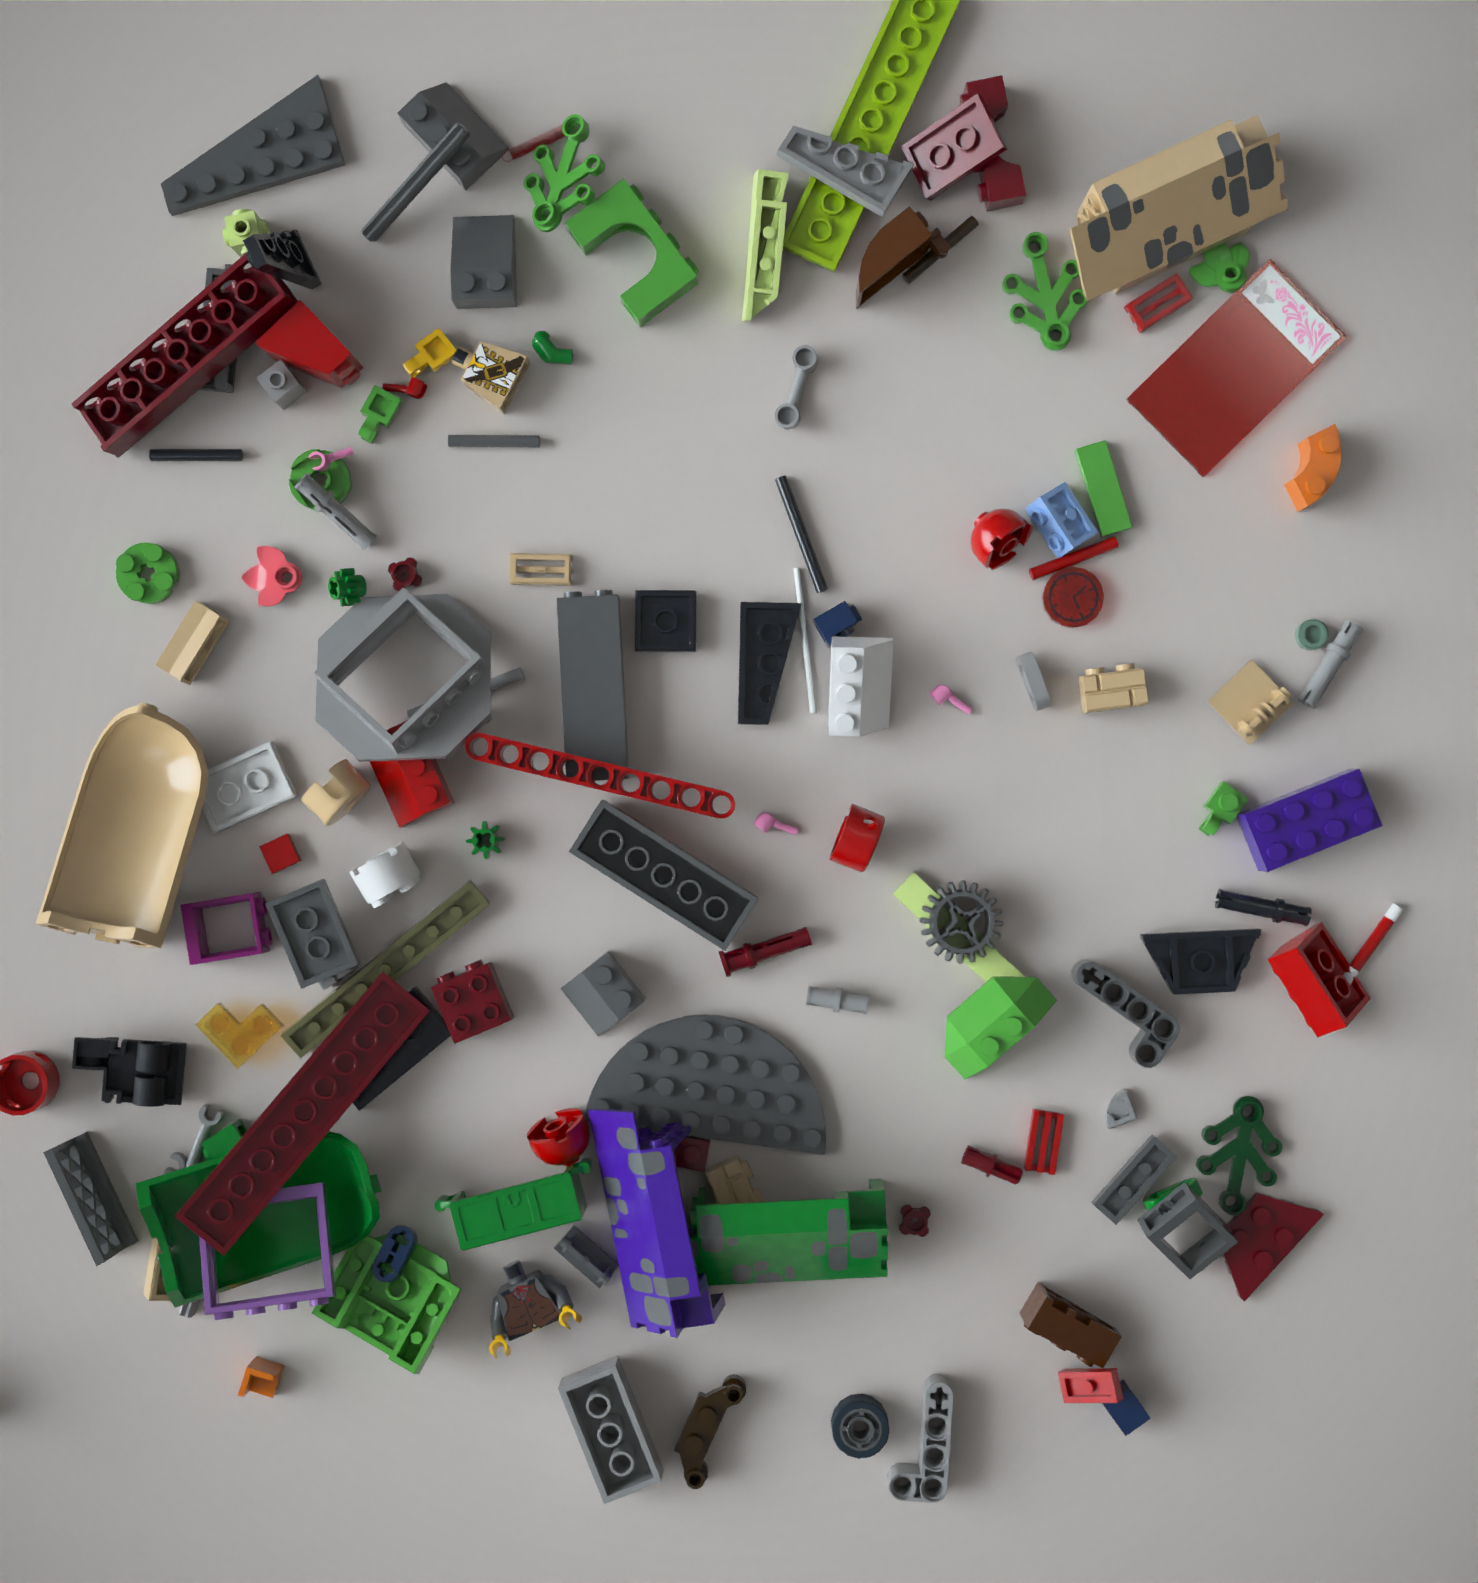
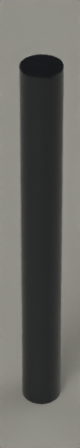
M786 475L775 479L815 590L817 593L828 590L788 479Z

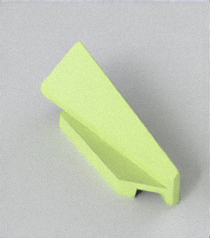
M758 169L754 174L742 322L750 321L778 297L787 203L782 202L789 175L787 172Z

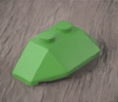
M992 976L947 1015L945 1058L964 1079L973 1076L989 1067L1029 1033L1057 1002V999L1037 977Z

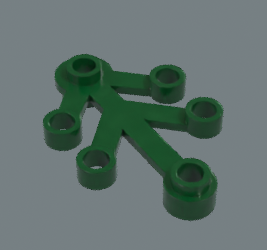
M1253 1096L1240 1097L1233 1105L1232 1115L1215 1126L1208 1125L1203 1128L1201 1133L1202 1139L1210 1145L1220 1143L1222 1136L1237 1126L1238 1132L1237 1137L1210 1156H1200L1196 1161V1167L1202 1174L1211 1175L1219 1165L1233 1156L1227 1190L1223 1191L1219 1197L1221 1209L1232 1216L1241 1214L1246 1208V1199L1240 1193L1246 1158L1256 1171L1257 1181L1263 1186H1272L1277 1180L1275 1171L1266 1165L1250 1142L1251 1130L1253 1129L1262 1140L1261 1147L1267 1155L1274 1157L1282 1152V1143L1272 1136L1262 1121L1264 1115L1262 1103ZM1248 1105L1251 1106L1252 1113L1249 1116H1244L1243 1108ZM1211 1130H1215L1217 1133L1214 1140H1208L1207 1134ZM1275 1141L1277 1145L1276 1149L1272 1152H1269L1267 1149V1145L1270 1142ZM1205 1160H1210L1211 1167L1208 1170H1202L1201 1167ZM1266 1171H1269L1271 1173L1270 1180L1264 1182L1262 1180V1174ZM1229 1196H1235V1203L1228 1206L1226 1199Z

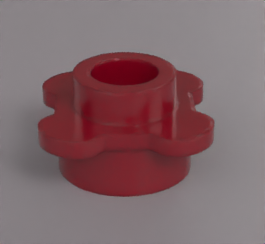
M409 557L405 561L393 562L389 565L388 572L394 581L393 588L396 591H400L403 587L406 588L412 585L418 587L421 585L422 577L418 575L416 569L417 561L414 558ZM403 572H407L408 576L403 577Z
M909 1204L904 1205L900 1210L903 1215L902 1223L899 1225L900 1232L903 1235L910 1233L920 1237L926 1236L929 1233L927 1226L928 1218L931 1215L929 1208L926 1206L912 1208ZM917 1218V1223H913L912 1219Z

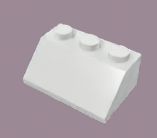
M832 636L828 711L829 736L860 737L889 728L893 638Z

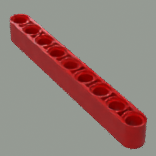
M484 733L471 734L465 742L466 754L477 761L714 818H727L735 810L734 797L726 791ZM483 738L488 743V750L484 755L478 756L474 752L473 745L475 741ZM513 745L519 752L518 758L515 762L508 763L503 757V752L508 746ZM538 753H545L549 759L548 766L543 770H537L533 764V759ZM569 760H575L579 765L578 774L572 778L567 777L563 772V766ZM599 767H604L609 772V780L603 785L597 784L593 779V773ZM629 774L636 775L640 781L639 788L634 792L626 791L623 786V780ZM664 781L670 787L669 796L665 799H658L653 794V787L657 782ZM690 788L696 789L700 794L699 803L693 807L687 806L683 801L684 792ZM726 796L730 800L731 807L727 813L719 814L714 810L713 801L716 797Z

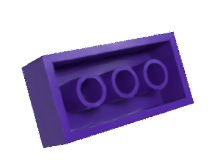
M1360 768L1345 770L1240 812L1236 816L1258 871L1269 872L1383 826Z

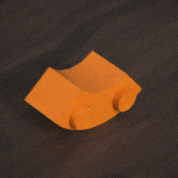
M1336 424L1307 437L1297 444L1300 453L1299 468L1294 477L1284 484L1297 512L1320 499L1331 487L1337 476L1341 463L1342 446Z

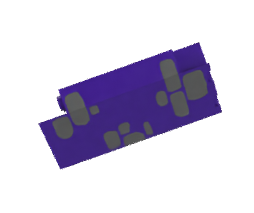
M598 1108L588 1110L631 1327L638 1329L646 1326L647 1331L662 1334L669 1330L670 1337L678 1338L684 1328L714 1324L726 1305L724 1293L710 1295L706 1273L698 1274L673 1151L691 1132V1126L681 1127L680 1122L663 1125V1130L651 1131V1127L638 1129L635 1111Z

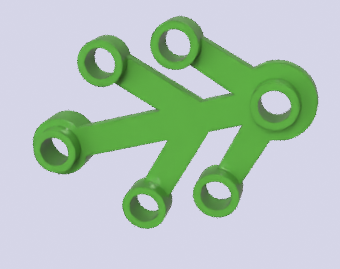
M578 114L568 116L563 122L562 132L568 139L557 170L553 163L554 152L548 146L539 145L534 150L533 157L540 164L551 188L548 198L546 199L543 193L545 183L537 174L531 173L524 179V188L530 192L536 205L532 212L534 225L542 232L555 230L562 220V215L579 203L582 205L592 203L595 198V192L586 183L579 184L572 194L562 200L560 199L565 190L589 174L599 176L605 169L604 161L598 155L591 154L582 164L570 171L579 144L584 142L589 136V125ZM546 153V156L541 159L542 155ZM597 162V165L591 169L592 165ZM537 181L536 185L531 188L532 184ZM585 191H587L586 196H584L583 198H581V197H582V194H583Z
M1032 232L1026 236L1022 250L1024 255L1031 259L1038 291L1023 283L1016 274H1009L1004 278L1002 289L1009 295L1016 293L1043 310L1045 321L1029 313L1028 308L1024 304L1017 303L1012 306L1009 318L1015 324L1024 323L1040 333L1041 342L1047 349L1059 351L1064 349L1070 342L1071 330L1069 324L1077 311L1085 306L1087 300L1083 290L1076 289L1072 291L1068 298L1069 305L1058 319L1056 305L1071 280L1076 279L1079 275L1076 260H1068L1061 268V275L1051 289L1043 256L1048 248V240L1044 234ZM1032 243L1037 244L1039 251L1032 252L1029 249V245ZM1073 266L1076 269V273L1073 275L1068 274L1066 267ZM1014 280L1017 283V287L1011 289L1007 286L1006 282ZM1073 296H1081L1083 303H1074ZM1021 309L1024 317L1016 318L1013 311ZM1053 331L1058 332L1060 340H1052L1050 333Z

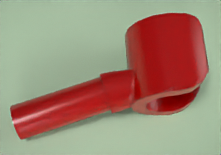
M411 377L408 386L383 383L382 389L391 392H401L415 399H421L425 394L427 385L423 381Z

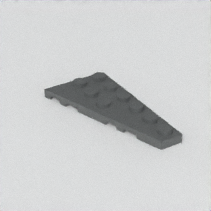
M319 75L313 77L163 181L161 187L169 213L175 216L345 166Z

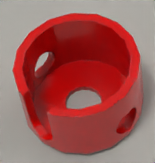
M851 804L849 815L845 816L829 860L862 873L868 867L883 831L885 817L858 805ZM864 820H871V821H873V823L867 824V823H864L863 821H864Z
M22 1051L0 1060V1065H3L0 1070L1 1112L12 1116L26 1115L47 1106L55 1098L60 1086V1077L55 1063L47 1055L37 1051ZM26 1072H34L38 1075L39 1083L36 1088L28 1089L23 1085L22 1078Z

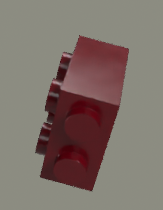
M482 959L465 966L467 972L455 976L454 971L437 978L438 984L431 987L454 1044L511 1021L515 1017L492 961L483 964Z

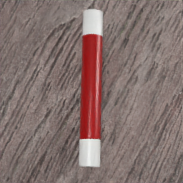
M1391 905L1349 964L1351 973L1345 972L1343 974L1349 985H1351L1353 977L1359 974L1403 912V909L1399 906Z

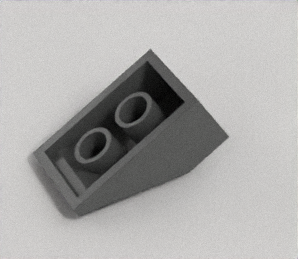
M514 215L453 217L450 267L451 300L457 309L517 307Z

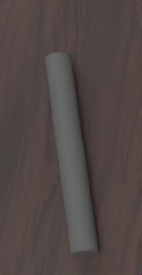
M448 435V446L540 448V435Z

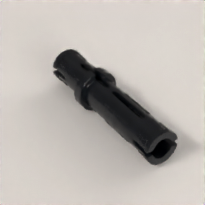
M1219 889L1216 895V899L1219 900L1215 901V908L1218 909L1222 908L1272 918V922L1280 923L1282 920L1303 926H1308L1311 917L1307 916L1312 913L1311 907L1285 903L1284 899L1277 898L1273 901L1223 891L1222 889Z

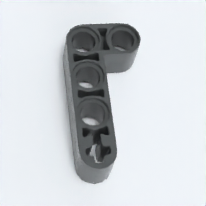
M1089 960L1078 961L1071 970L1073 981L1140 1028V1031L1129 1046V1054L1132 1060L1145 1068H1152L1159 1064L1179 1035L1180 1026L1178 1021L1098 964ZM1091 969L1090 973L1101 981L1097 985L1089 979H1084V975L1081 974L1082 970ZM1112 984H1117L1119 987L1118 997L1108 1000L1106 997L1107 988ZM1137 1002H1142L1144 1005L1143 1014L1139 1017H1133L1131 1014L1132 1006ZM1161 1020H1168L1169 1030L1165 1034L1159 1035L1156 1031L1157 1024ZM1144 1045H1150L1152 1048L1151 1056L1148 1059L1141 1060L1139 1057L1140 1048Z

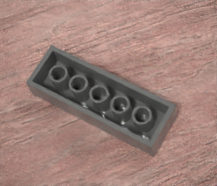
M603 799L569 850L571 854L724 951H726L758 900L756 895Z

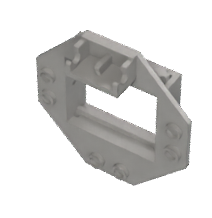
M403 587L395 596L362 597L360 603L353 605L318 639L317 670L314 672L317 676L315 720L359 762L443 758L449 762L471 734L476 733L485 723L488 724L491 721V633L448 594L412 595ZM415 614L468 662L391 735L349 697L339 685Z

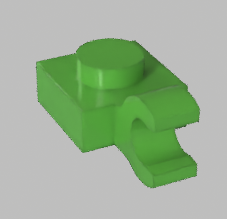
M374 385L360 410L361 414L367 417L358 432L361 439L373 444L380 425L389 428L403 403L402 399Z
M1220 782L1203 806L1210 813L1200 825L1199 830L1207 836L1210 834L1213 836L1219 829L1222 820L1227 824H1231L1248 801V798L1226 782Z

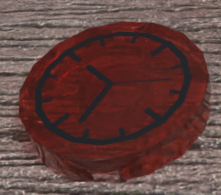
M1078 567L1061 569L1052 575L1044 586L1042 594L1043 608L1050 620L1072 629L1085 626L1094 620L1101 611L1104 600L1102 585L1096 576L1086 569Z

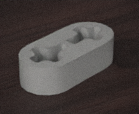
M1028 652L1017 656V665L1034 709L1038 711L1051 706L1048 690L1033 653Z

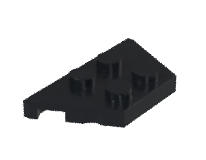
M1261 929L1140 934V939L1172 994L1235 992L1241 980V973L1250 960V952L1254 943L1261 935Z

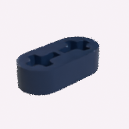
M400 1225L392 1228L388 1233L372 1266L373 1274L379 1281L390 1283L395 1282L401 1277L418 1242L417 1234L412 1228ZM406 1232L405 1238L409 1240L408 1244L401 1245L396 1252L399 1246V1241L396 1240L398 1234L404 1235ZM393 1256H395L391 1263L394 1272L392 1274L387 1273L384 1276L385 1270L382 1268V1264L390 1263Z

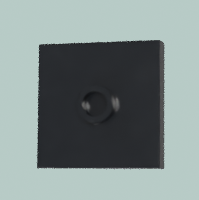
M635 590V652H696L697 592L695 590Z

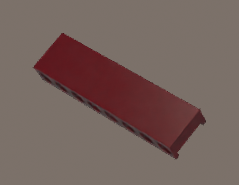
M245 253L71 403L74 409L79 410L102 445L100 447L102 450L115 455L117 458L122 456L268 331L298 302L283 279L256 270L252 266L243 270L249 263ZM234 280L228 287L220 289L226 282ZM211 300L205 307L197 309L204 301ZM188 320L183 326L175 328L179 322ZM165 339L161 345L152 348L157 341ZM143 359L139 364L130 367L134 361ZM120 378L117 383L107 386L112 380ZM98 397L95 402L85 406L87 401Z

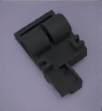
M117 1037L74 1038L72 1069L104 1070L101 1101L110 1103L114 1095H117L116 1104L128 1102L144 1107L182 1104L187 1043L124 1039L121 1042V1047H118L119 1038Z

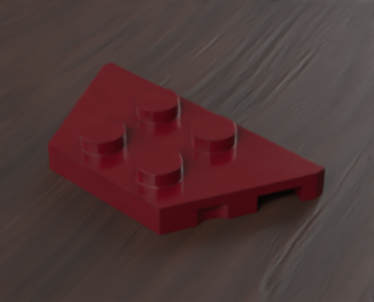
M1256 1192L1247 1201L1245 1210L1241 1214L1234 1216L1227 1223L1238 1242L1227 1252L1223 1253L1228 1271L1236 1286V1292L1244 1302L1324 1215L1315 1208L1304 1207L1294 1202L1276 1199Z

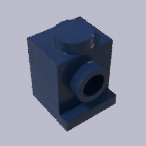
M843 601L814 618L813 624L827 648H829L832 636H849L855 632L852 627L860 622L862 618L854 605L848 606L846 601Z

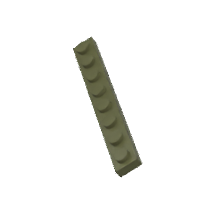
M470 879L281 1034V1037L301 1059L331 1033L382 971L394 981H397L489 906V900Z

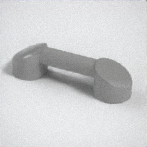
M802 345L795 349L792 359L797 373L788 402L780 405L775 411V420L778 426L785 430L794 429L799 425L801 417L798 407L808 374L813 373L818 365L816 351L808 345Z

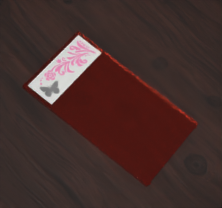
M1269 259L1245 282L1242 288L1237 290L1126 400L1199 475L1205 477L1347 336L1302 292L1275 262Z

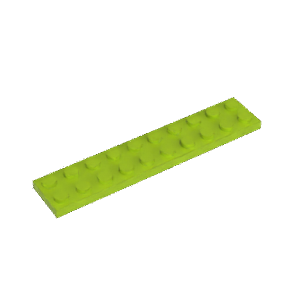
M961 0L892 1L830 135L832 141L843 145L851 143L859 146V150L875 155L877 152L890 155ZM811 176L784 234L783 250L835 273L865 207Z

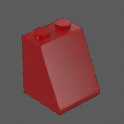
M301 300L255 342L275 362L281 359L290 368L343 388L346 384H353L360 377V371L364 368Z

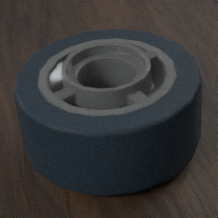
M864 1394L850 1395L841 1400L833 1410L831 1417L833 1440L837 1447L847 1456L858 1459L868 1458L880 1452L887 1443L890 1433L888 1416L882 1404L872 1396ZM857 1421H864L868 1424L867 1428L863 1431H856L852 1426Z

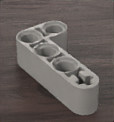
M941 1374L928 1376L923 1384L918 1464L896 1463L888 1470L889 1491L897 1500L936 1503L943 1500L947 1494L953 1392L948 1379ZM937 1387H942L943 1389L939 1393L940 1405L936 1404L933 1394L937 1391ZM934 1417H940L944 1420L943 1424L936 1428L928 1425L929 1421ZM932 1448L942 1450L941 1454L936 1458L927 1456V1452ZM899 1477L909 1479L905 1486L900 1487L894 1484V1481ZM930 1479L940 1481L937 1487L931 1489L927 1488L925 1483Z

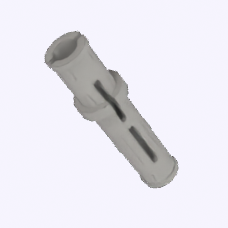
M308 472L296 483L294 488L298 489L315 505L314 509L317 512L322 511L363 550L376 539V534H373L333 497L335 494L331 490L327 492Z
M1345 620L1333 643L1327 645V653L1301 696L1298 697L1297 700L1306 706L1310 705L1309 707L1312 709H1316V705L1341 664L1351 656L1349 651L1363 631L1360 626L1355 623L1350 625L1351 622Z

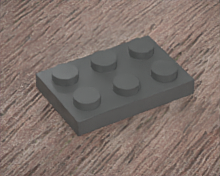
M325 879L265 903L301 989L361 964Z

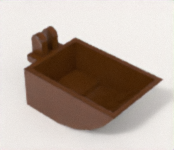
M909 206L882 227L869 243L861 262L858 277L856 309L927 254L929 248L940 259L947 256L949 244L941 235V231L936 228L930 232L927 229L929 226L927 220L919 211L915 213Z

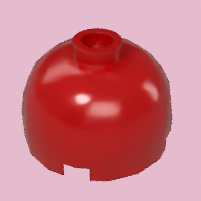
M1005 508L996 509L989 513L984 512L974 522L975 527L971 534L970 544L972 552L987 569L989 567L991 570L1003 566L1017 555L1012 550L1019 543L1023 546L1027 543L1032 533V526L1014 510Z
M568 1108L554 1112L559 1118L547 1122L544 1117L528 1131L527 1139L536 1157L544 1163L556 1166H571L579 1161L580 1156L586 1150L589 1144L590 1130L585 1116H583L578 1108Z

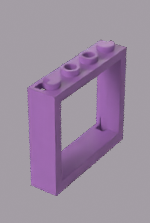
M316 1183L281 1188L267 1204L316 1198L324 1288L219 1303L215 1248L199 1236L205 1315L214 1314L215 1320L234 1318L233 1311L246 1309V1316L266 1313L265 1307L278 1305V1311L297 1308V1302L309 1300L310 1306L329 1304L328 1297L336 1296L326 1184Z

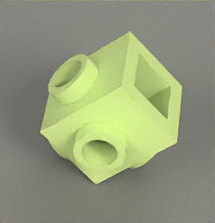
M239 209L234 211L233 215L224 217L226 228H223L222 232L227 247L231 246L240 257L247 252L243 242L244 239L253 234H270L266 220L261 219L254 210L251 211L250 209Z

